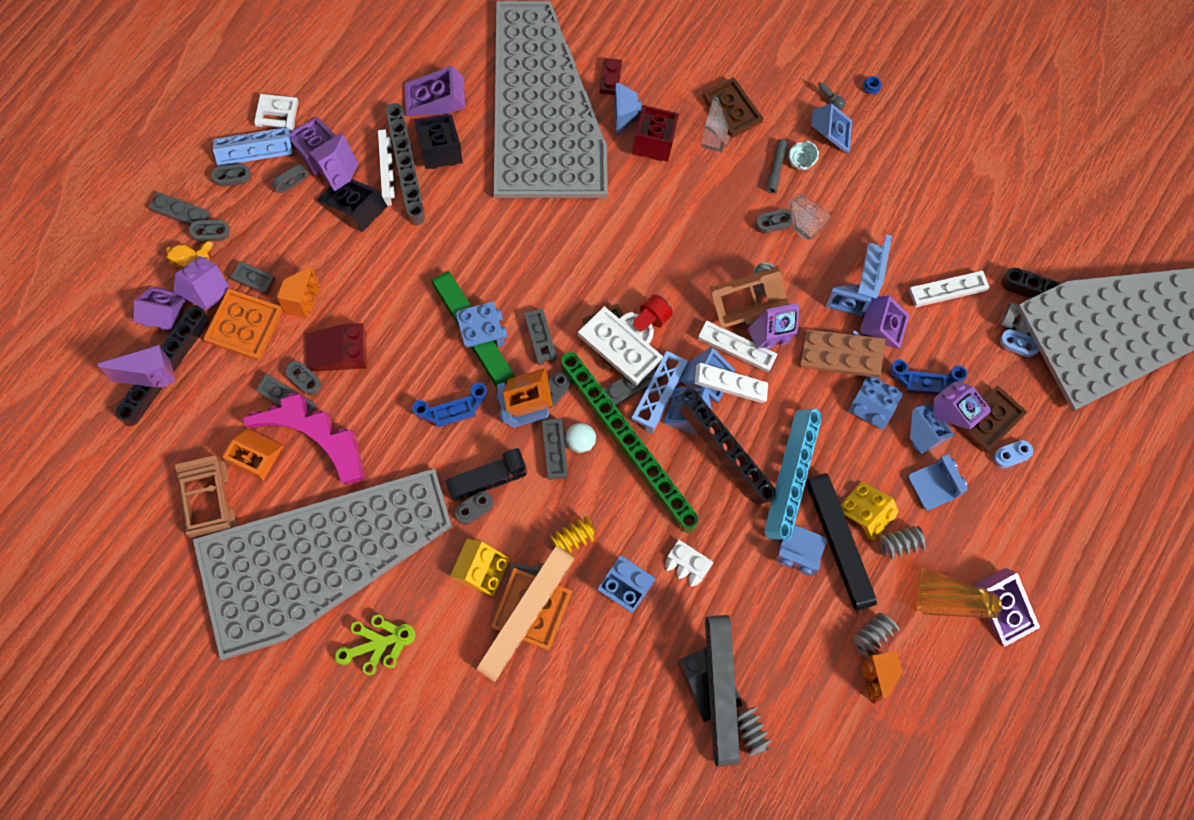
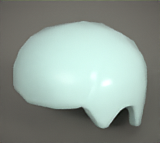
M806 140L805 142L793 145L789 151L788 159L792 167L798 170H807L818 160L819 151L815 144Z
M575 423L565 432L564 442L568 450L579 454L590 451L595 445L596 433L591 426L585 423Z

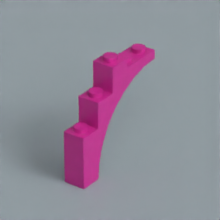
M287 394L286 398L280 399L282 407L273 406L268 408L269 411L263 413L261 411L251 412L248 417L243 418L244 425L249 428L283 426L297 429L307 434L328 453L337 469L341 483L347 485L366 480L355 432L344 428L337 430L336 434H334L331 416L322 410L312 412L310 416L305 397L301 394Z

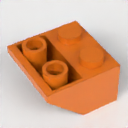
M308 267L283 280L277 299L284 313L306 319L309 313H312L315 295H318L320 292V284L313 268Z
M545 368L508 379L503 392L506 412L519 417L553 406Z
M247 428L232 440L222 458L228 465L264 481L284 446Z
M898 651L872 655L863 662L862 672L869 683L867 687L870 699H873L874 704L888 698L903 673Z

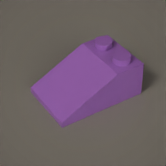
M449 66L405 83L406 115L449 114L465 108L464 77L453 66Z
M316 117L291 131L290 141L307 167L314 175H317L320 171L310 152L336 135Z
M159 345L98 363V367L112 382L148 387H167L170 383L176 382L171 360Z
M1003 568L970 586L979 608L1002 646L1005 647L1040 628L1016 572Z

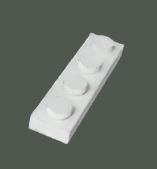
M378 130L382 197L387 206H392V198H395L394 187H391L394 175L393 170H390L389 166L393 165L392 153H389L388 148H392L391 137H387L386 130Z
M979 271L910 287L909 293L916 308L984 292L989 289V285L984 272Z
M706 321L698 336V340L769 373L778 355L766 348L757 349L753 342L709 321Z
M703 363L696 365L695 384L759 403L767 401V382Z

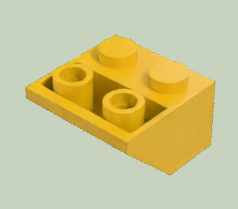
M466 539L450 577L467 587L494 597L510 558L482 541Z

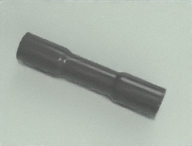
M781 139L777 141L774 161L766 186L768 193L773 194L777 192L780 172L788 147L786 140Z

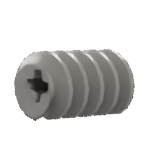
M912 526L909 529L904 528L902 531L897 530L894 534L888 533L886 536L880 535L878 539L882 555L884 557L889 555L891 559L895 558V552L898 557H902V550H904L906 555H909L910 548H912L914 553L918 552V546L922 551L926 549L925 537L919 526Z
M877 613L875 618L870 620V624H865L864 629L858 631V635L852 636L855 648L867 659L870 658L867 653L868 651L872 654L876 653L873 646L877 648L882 647L879 642L880 640L884 643L888 642L885 635L893 637L891 629L896 632L899 631L897 624L883 613Z
M757 706L737 714V723H741L738 731H745L741 736V740H749L744 747L752 748L748 756H755L773 748L768 747L772 740L764 739L768 731L760 730L765 724L757 723L761 714H753L758 709Z

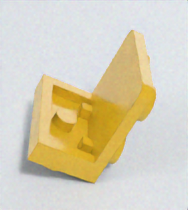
M861 482L841 504L844 516L860 524L864 529L866 537L872 541L884 531V528L890 521L895 519L898 513L894 498L865 482Z

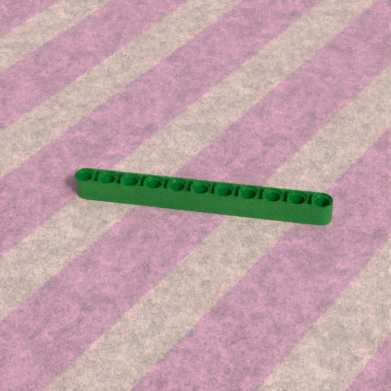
M573 352L565 353L562 357V371L568 375L572 385L680 530L685 533L693 532L698 523L696 512L578 355ZM572 361L575 363V365L569 367L566 365V363ZM583 376L587 380L584 382H580L577 380V378ZM590 392H596L598 396L590 397L588 394ZM602 407H607L610 409V411L608 413H603L600 411V409ZM617 422L620 423L622 427L619 429H615L612 427V424ZM630 438L633 440V443L628 445L623 440ZM643 454L645 459L637 460L635 455ZM655 470L657 475L651 477L647 474V471ZM667 486L669 492L663 493L659 490V487ZM679 502L681 504V508L674 509L671 506V503ZM691 518L694 524L686 525L683 519Z

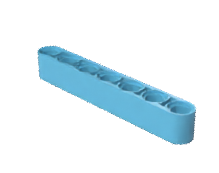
M818 409L797 410L795 413L775 487L776 497L771 502L765 525V535L768 539L787 540L792 535L821 424V413Z

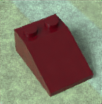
M643 105L632 154L668 162L679 113Z
M341 324L307 333L306 367L310 371L367 369L366 330L364 324Z

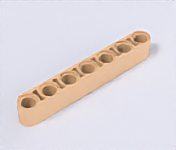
M558 546L554 548L476 669L478 672L493 682L497 680L575 558Z

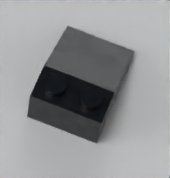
M451 114L415 120L425 169H436L442 166H454L463 163L461 145Z
M353 179L336 191L329 187L317 199L319 204L347 225L361 232L368 228L387 208L386 202L377 189Z
M704 648L679 659L677 664L703 722L711 720L707 650ZM735 685L736 708L743 704Z

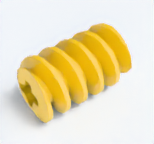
M585 516L584 523L581 520H577V527L572 523L569 524V530L563 527L562 534L555 531V538L549 535L554 547L558 546L572 553L571 546L579 549V542L586 546V538L593 542V535L596 532L589 518Z

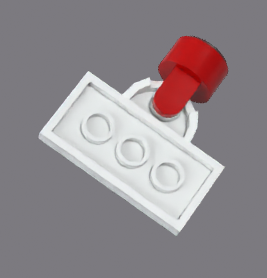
M655 294L651 295L640 306V314L630 312L618 318L604 306L578 331V336L635 386L663 359V356L649 345L654 332L652 325L660 328L673 315L670 304L663 297Z

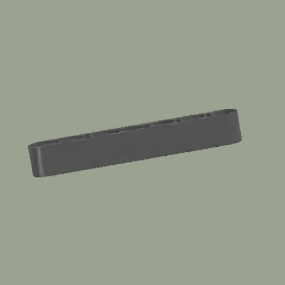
M392 103L387 106L386 114L408 220L413 225H420L425 221V212L403 108L400 104Z
M729 615L707 616L705 618L714 763L716 767L738 765L740 756L731 621Z

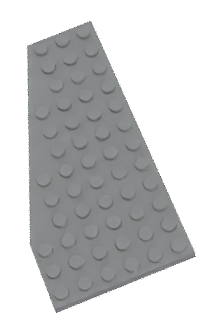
M497 1L494 198H608L607 143L599 128L591 102L577 72L576 64L568 44H566L551 1Z
M1194 268L1067 281L1016 306L1072 411L1194 350Z
M431 469L193 539L220 660L223 661L287 641L452 528L436 470Z

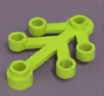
M375 615L371 619L372 625L375 628H383L392 633V635L384 637L365 628L361 622H354L351 625L353 634L362 635L372 640V642L351 649L341 647L335 652V660L340 665H348L353 657L375 650L369 662L363 665V672L368 676H372L376 673V666L386 647L395 643L391 654L387 655L383 660L384 665L392 669L397 665V658L403 647L410 645L415 639L416 633L412 626L408 624L396 626L384 620L381 615ZM377 618L382 619L380 625H375L374 623ZM356 625H361L359 632L354 631ZM403 631L408 632V636L406 638L401 637V633ZM346 652V658L340 659V653ZM389 658L394 659L392 665H387L386 663ZM372 665L373 671L370 673L366 672V667Z

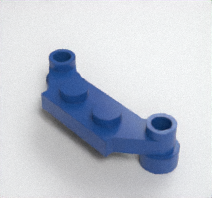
M901 359L893 362L890 376L899 381L906 388V392L932 395L940 394L954 381L963 382L968 374L963 366H955L948 375L908 371V364Z
M475 383L471 387L470 396L434 407H428L425 401L418 400L413 404L412 410L418 419L436 424L437 428L476 417L475 412L485 400L487 389L484 384Z

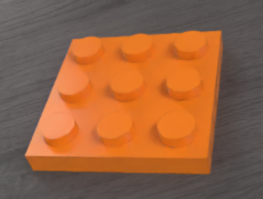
M228 288L203 340L205 343L260 361L283 313V309L281 306Z
M516 568L513 569L491 628L498 631L502 630L536 576ZM558 585L523 640L550 651L573 591Z

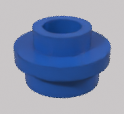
M876 76L868 77L863 83L864 90L869 94L878 93L882 87L880 79Z

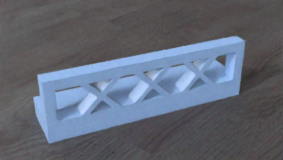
M289 127L214 139L213 152L217 166L293 154Z
M886 234L882 246L868 243L858 288L859 294L877 299L885 277L892 239L891 235Z
M666 351L632 416V420L646 426L645 431L653 434L688 363V360ZM668 358L678 362L676 368L667 370L665 363ZM666 375L668 384L659 387L657 378ZM658 392L659 401L650 404L649 394ZM649 408L651 417L648 421L638 417L641 410Z

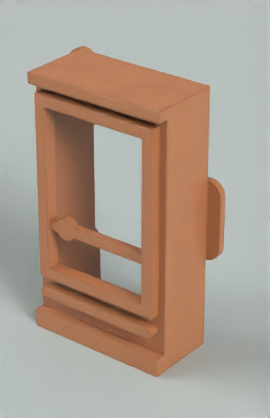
M778 266L717 286H710L722 328L745 321L746 324L751 325L766 309L789 305ZM763 283L768 301L757 304L753 286ZM750 287L755 305L725 313L721 296Z
M214 455L175 464L187 531L186 535L193 540L237 527L235 512L233 509H229L225 482L229 479L226 463ZM211 476L215 477L216 486L210 485L207 488L188 492L187 482ZM217 489L222 518L194 525L189 495L206 491L212 492Z

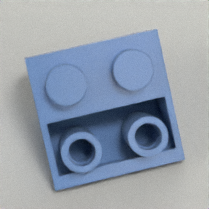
M620 555L597 591L633 613L654 584L655 577Z

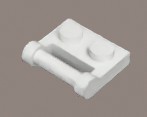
M260 94L255 116V126L289 127V130L293 131L298 99ZM264 115L287 117V121L263 117Z

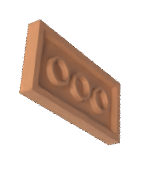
M807 330L801 368L880 378L886 339Z

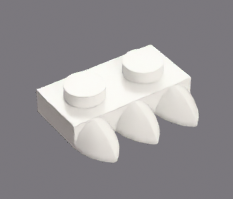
M678 540L666 559L665 569L670 571L679 565L677 569L678 579L684 578L691 573L689 576V586L692 587L703 580L713 561L681 540Z

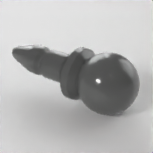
M821 82L818 83L820 90L829 98L827 102L842 110L845 107V99L838 96L837 92L833 94L827 85Z

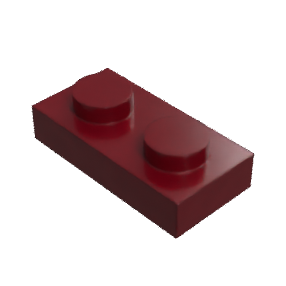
M604 58L600 93L615 95L616 83L620 82L622 60Z

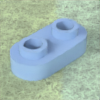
M1009 329L1000 337V344L1006 350L1025 357H1033L1039 352L1032 336Z
M1017 441L999 448L993 455V461L999 468L1014 466L1027 461L1033 454V447L1027 441ZM1021 447L1025 448L1026 452H1022ZM1003 454H1006L1008 459L1003 458Z

